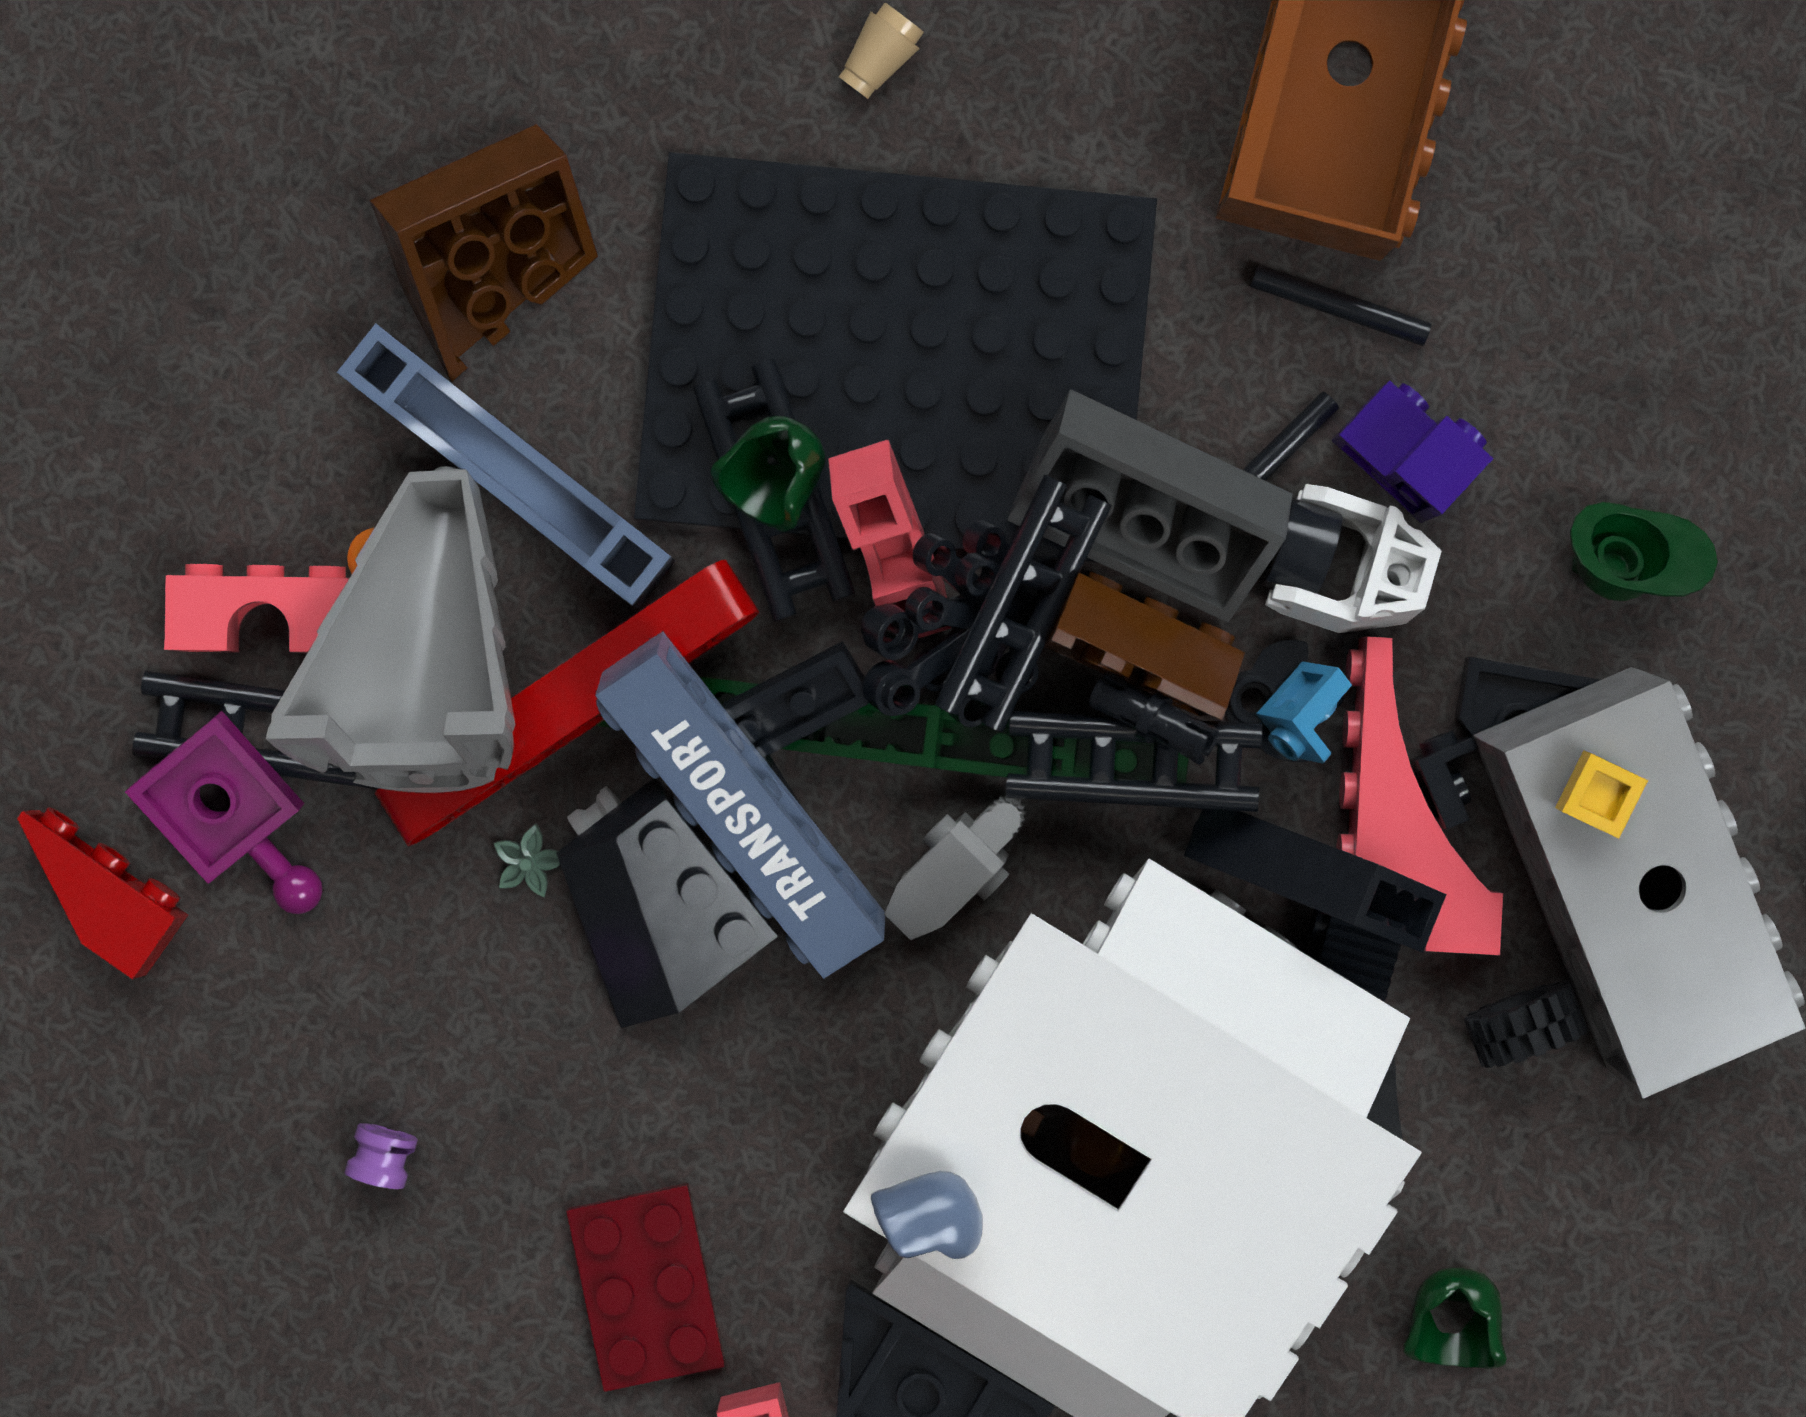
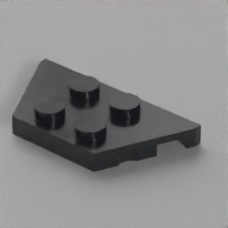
M850 1280L846 1287L836 1417H1047L1053 1411L1054 1404L872 1294L873 1292Z

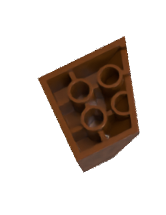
M1089 572L1088 576L1078 573L1044 647L1103 674L1110 671L1127 681V683L1152 695L1160 692L1172 699V705L1205 720H1222L1245 652L1232 646L1235 636L1204 622L1201 623L1197 630L1176 620L1179 611L1162 602L1145 597L1144 602L1141 603L1122 594L1123 586L1093 572Z

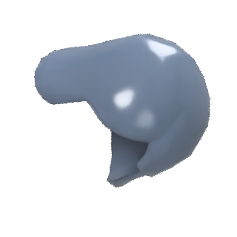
M947 1171L932 1172L871 1194L870 1199L878 1223L889 1245L900 1257L913 1258L933 1251H939L949 1258L962 1259L974 1253L980 1244L983 1230V1215L977 1197L965 1179L957 1174Z

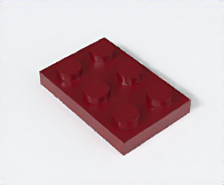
M684 1183L568 1208L566 1212L604 1392L725 1367L726 1362L689 1184Z

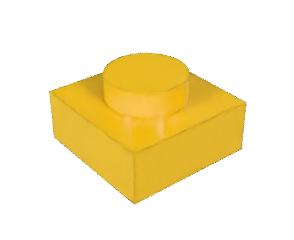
M1583 750L1555 808L1619 839L1648 780Z

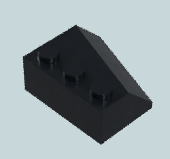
M655 778L556 853L621 1028L680 1013L778 937L769 919L765 918L755 907L747 889L734 873L727 871L720 864L713 852L712 846L695 826L690 825L682 817L675 805L674 799Z

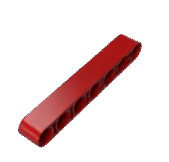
M727 560L715 562L512 697L511 701L516 725L513 731L514 749L511 764L508 769L498 767L494 781L479 787L453 792L416 793L378 788L374 794L406 845H414L436 833L602 722L604 718L598 710L596 703L598 698L595 695L602 672L662 631L685 660L690 663L752 621L759 614V610Z

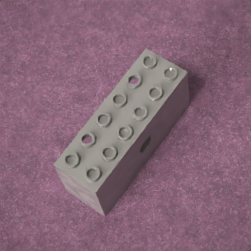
M1630 667L1472 736L1477 743L1479 754L1606 1068L1644 1099L1806 1029L1798 1009L1805 1004L1802 991L1794 976L1789 971H1783L1776 953L1777 950L1782 949L1780 934L1771 918L1767 914H1761L1754 896L1755 893L1760 891L1757 875L1745 857L1739 858L1732 840V836L1738 834L1736 821L1727 804L1723 800L1717 801L1709 781L1710 778L1715 777L1713 762L1705 747L1700 742H1694L1686 722L1693 718L1690 703L1678 684L1672 685L1671 681ZM1583 750L1648 780L1619 839L1555 808ZM1665 865L1673 867L1680 875L1682 881V891L1678 900L1664 910H1651L1647 908L1639 895V885L1642 877L1656 866Z

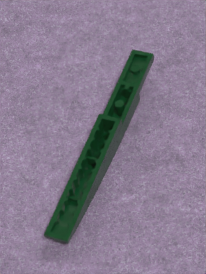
M700 677L720 704L758 685L755 683ZM917 703L915 708L906 714L888 716L872 705L867 704L781 749L1007 777L1008 773L1027 774L1029 737L1010 736V718L1004 731L1000 732L983 723L976 727H966L953 719L947 711L934 705ZM605 720L596 725L611 728ZM1054 738L1052 776L1089 777L1091 740ZM1116 741L1114 779L1152 781L1154 743ZM1180 753L1178 755L1177 782L1186 783L1189 759Z

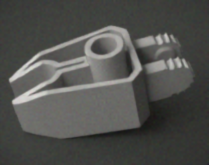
M1001 795L1000 799L994 800V805L990 804L975 820L966 812L956 821L946 814L922 839L930 849L902 876L884 915L910 940H913L943 927L975 894L983 900L987 899L1009 876V873L1002 867L1009 856L1003 847L1013 838L1015 832L1018 833V828L1023 825L1021 822L1025 821V805H1022L1021 799L1006 798V796L1003 797Z

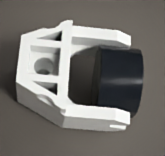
M1305 484L1303 491H1299L1297 499L1292 498L1286 539L1261 574L1260 585L1271 588L1265 603L1266 606L1280 614L1337 633L1403 625L1425 609L1442 551L1421 530L1410 527L1397 507L1390 505L1387 508L1329 487ZM1341 526H1345L1359 531L1363 535L1366 544L1350 597L1345 600L1336 601L1318 595L1331 566Z

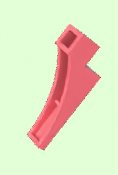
M1368 636L1359 638L1358 650L1349 649L1347 655L1346 677L1352 686H1356L1355 711L1345 712L1342 734L1343 746L1345 748H1353L1352 773H1342L1339 788L1340 808L1350 809L1348 834L1338 835L1336 848L1384 866L1447 894L1424 951L1500 955L1503 893L1488 890L1451 846L1430 811L1411 768L1398 720L1393 685L1392 638Z

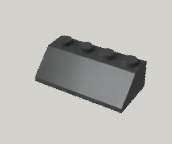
M1070 389L1040 441L1007 518L1008 521L1020 526L1044 474L1067 484L1060 503L1081 512L1089 494L1111 504L1112 507L1087 558L1225 622H1229L1285 541L1293 494ZM1049 525L1043 535L1044 538L1061 546H1065L1070 536Z

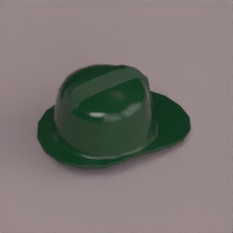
M1601 502L1585 507L1575 516L1570 529L1571 546L1575 553L1572 561V571L1580 575L1584 584L1591 591L1607 600L1627 601L1638 598L1644 593L1663 597H1684L1703 589L1713 579L1718 564L1715 546L1705 531L1691 521L1672 514L1631 508L1622 504Z

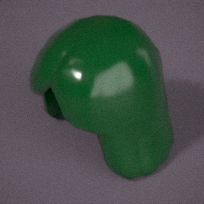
M771 416L752 425L736 444L713 464L710 474L714 485L723 498L733 504L739 511L768 527H774L779 531H788L797 525L802 508L819 481L825 466V451L820 439L806 425L789 417ZM768 455L777 460L780 465H769L767 461Z
M1444 1268L1431 1274L1420 1285L1415 1296L1411 1326L1403 1345L1405 1355L1421 1363L1483 1369L1503 1367L1506 1364L1507 1358L1502 1344V1304L1500 1293L1494 1282L1483 1273L1465 1268ZM1448 1300L1470 1304L1476 1313L1461 1332L1453 1334L1442 1333L1438 1330L1430 1310L1440 1305L1443 1301Z

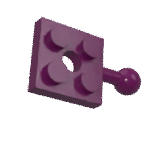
M222 711L125 791L130 799L208 884L248 853L274 881L273 897L281 909L292 914H303L312 910L319 903L323 889L322 882L317 873L306 866H292L267 837L296 814L305 803ZM216 784L224 788L230 798L229 809L217 812L207 808L200 798L201 786Z

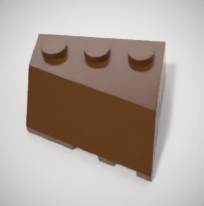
M537 124L370 200L404 294L451 382L468 368L459 357L477 341L485 336L494 346L511 332L504 321L526 299L542 305L598 257L567 155Z

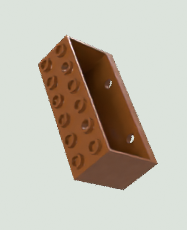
M1271 0L1215 218L1381 261L1394 247L1399 249L1404 237H1411L1418 218L1420 201L1413 200L1411 197L1419 177L1425 178L1432 163L1436 141L1427 139V134L1435 116H1442L1449 97L1451 80L1442 78L1447 68L1450 57L1458 55L1463 42L1467 19L1459 18L1458 14L1465 0ZM1344 42H1354L1363 46L1371 57L1372 68L1370 75L1364 82L1355 86L1339 84L1331 77L1327 68V59L1330 51L1338 44Z

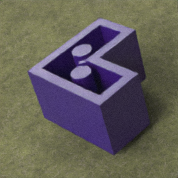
M1389 380L1375 392L1331 441L1420 523L1442 515L1494 458L1483 449L1487 444L1486 439L1470 423L1461 418L1453 422L1448 416L1437 422L1433 421L1425 413L1430 408L1428 403L1418 392L1405 383L1397 387Z

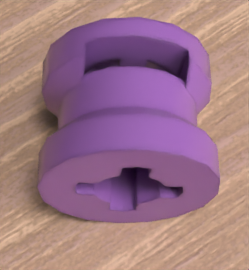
M358 1124L354 1136L359 1144L356 1156L347 1161L344 1173L352 1179L373 1186L403 1189L408 1177L404 1169L407 1156L415 1151L418 1139L411 1134L390 1130L379 1125Z

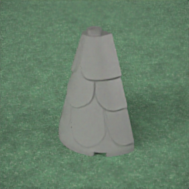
M448 466L436 468L434 471L409 472L356 557L355 561L358 566L318 628L316 640L271 714V724L268 727L266 740L283 754L321 773L327 771L328 763L339 766L344 772H355L353 783L416 793L461 791L494 781L498 767L508 769L514 749L513 731L516 724L503 656L506 644L494 592L498 582L497 571L480 489L466 469Z

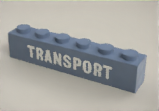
M663 631L602 672L595 696L598 698L596 701L597 707L604 720L616 731L623 729L635 744L636 756L645 771L655 779L661 777L674 793V802L682 817L692 826L699 824L712 840V849L720 864L731 873L734 871L739 873L749 886V894L755 907L765 918L770 919L774 917L786 932V940L791 951L801 963L807 964L810 962L824 979L884 941V910Z

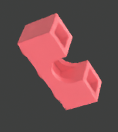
M889 440L828 458L832 500L852 549L861 548L871 581L875 605L894 604L905 610V604L910 594L922 587L930 588L947 598L943 579L940 576H933L914 564V546L925 533ZM951 626L921 633L918 635V638L951 629Z
M185 564V575H166L164 650L179 652H239V630L244 617L252 609L260 605L272 604L284 614L288 622L289 652L308 653L318 636V628L349 578H346V567L309 566L308 577H284L285 566L247 565V576H223V565Z

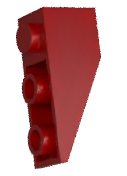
M48 807L44 813L40 810L22 811L17 820L81 944L132 980L147 975L188 917L187 913L176 906L181 899L180 896L168 886L153 878H149L144 884L125 871L130 864L129 860L113 848L103 843H98L94 849L75 836L80 828L78 824L58 810Z

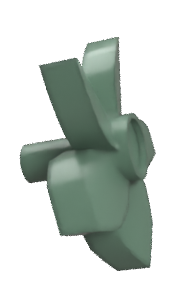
M537 823L523 835L520 844L512 840L494 842L498 856L505 863L510 864L501 875L499 888H513L519 885L525 878L528 887L533 892L545 897L548 880L543 870L557 868L560 862L556 854L557 850H541L543 835Z

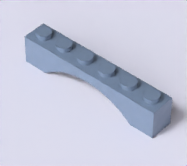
M376 323L337 371L339 375L458 468L466 469L477 483L521 516L632 606L639 608L676 562L674 558Z

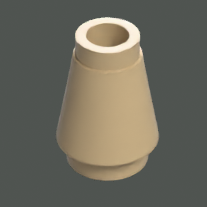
M884 3L876 15L870 11L845 64L846 67L839 77L869 99L875 89L877 90L920 49L915 44L924 32L890 5Z

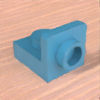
M1302 661L1256 713L1271 732L1268 736L1270 743L1284 757L1293 761L1304 759L1323 764L1331 755L1330 750L1314 731V728L1334 713L1337 708V702L1352 686L1339 667Z

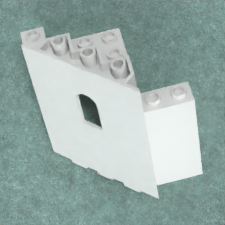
M1148 859L1133 878L1125 873L1120 876L1104 904L1113 910L1106 924L1098 920L1083 944L1031 913L1013 942L1009 941L996 960L987 955L983 957L966 985V988L974 992L975 995L964 1015L949 1034L938 1029L920 1058L919 1062L929 1068L918 1088L903 1107L892 1103L879 1122L873 1135L881 1139L882 1143L870 1163L867 1174L843 1212L886 1238L874 1214V1208L870 1199L873 1192L937 1171L952 1172L961 1176L977 1197L983 1215L982 1237L974 1253L962 1259L949 1258L939 1251H933L913 1258H904L898 1256L889 1243H887L874 1266L875 1269L883 1274L872 1294L1073 1417H1166L1169 1413L1177 1417H1245L1257 1398L1261 1399L1264 1397L1269 1401L1273 1399L1299 1360L1298 1356L1289 1350L1291 1348L1294 1350L1299 1349L1315 1326L1320 1329L1348 1287V1284L1338 1277H1347L1356 1267L1364 1252L1368 1255L1371 1253L1398 1213L1397 1209L1388 1203L1401 1193L1405 1184L1403 1180L1422 1152L1367 1119V1116L1410 1018L1161 865ZM1050 1104H1057L1068 1108L1150 1158L1145 1169L1118 1209L1040 1162L1026 1150L1021 1140V1126L1024 1118L1033 1109Z

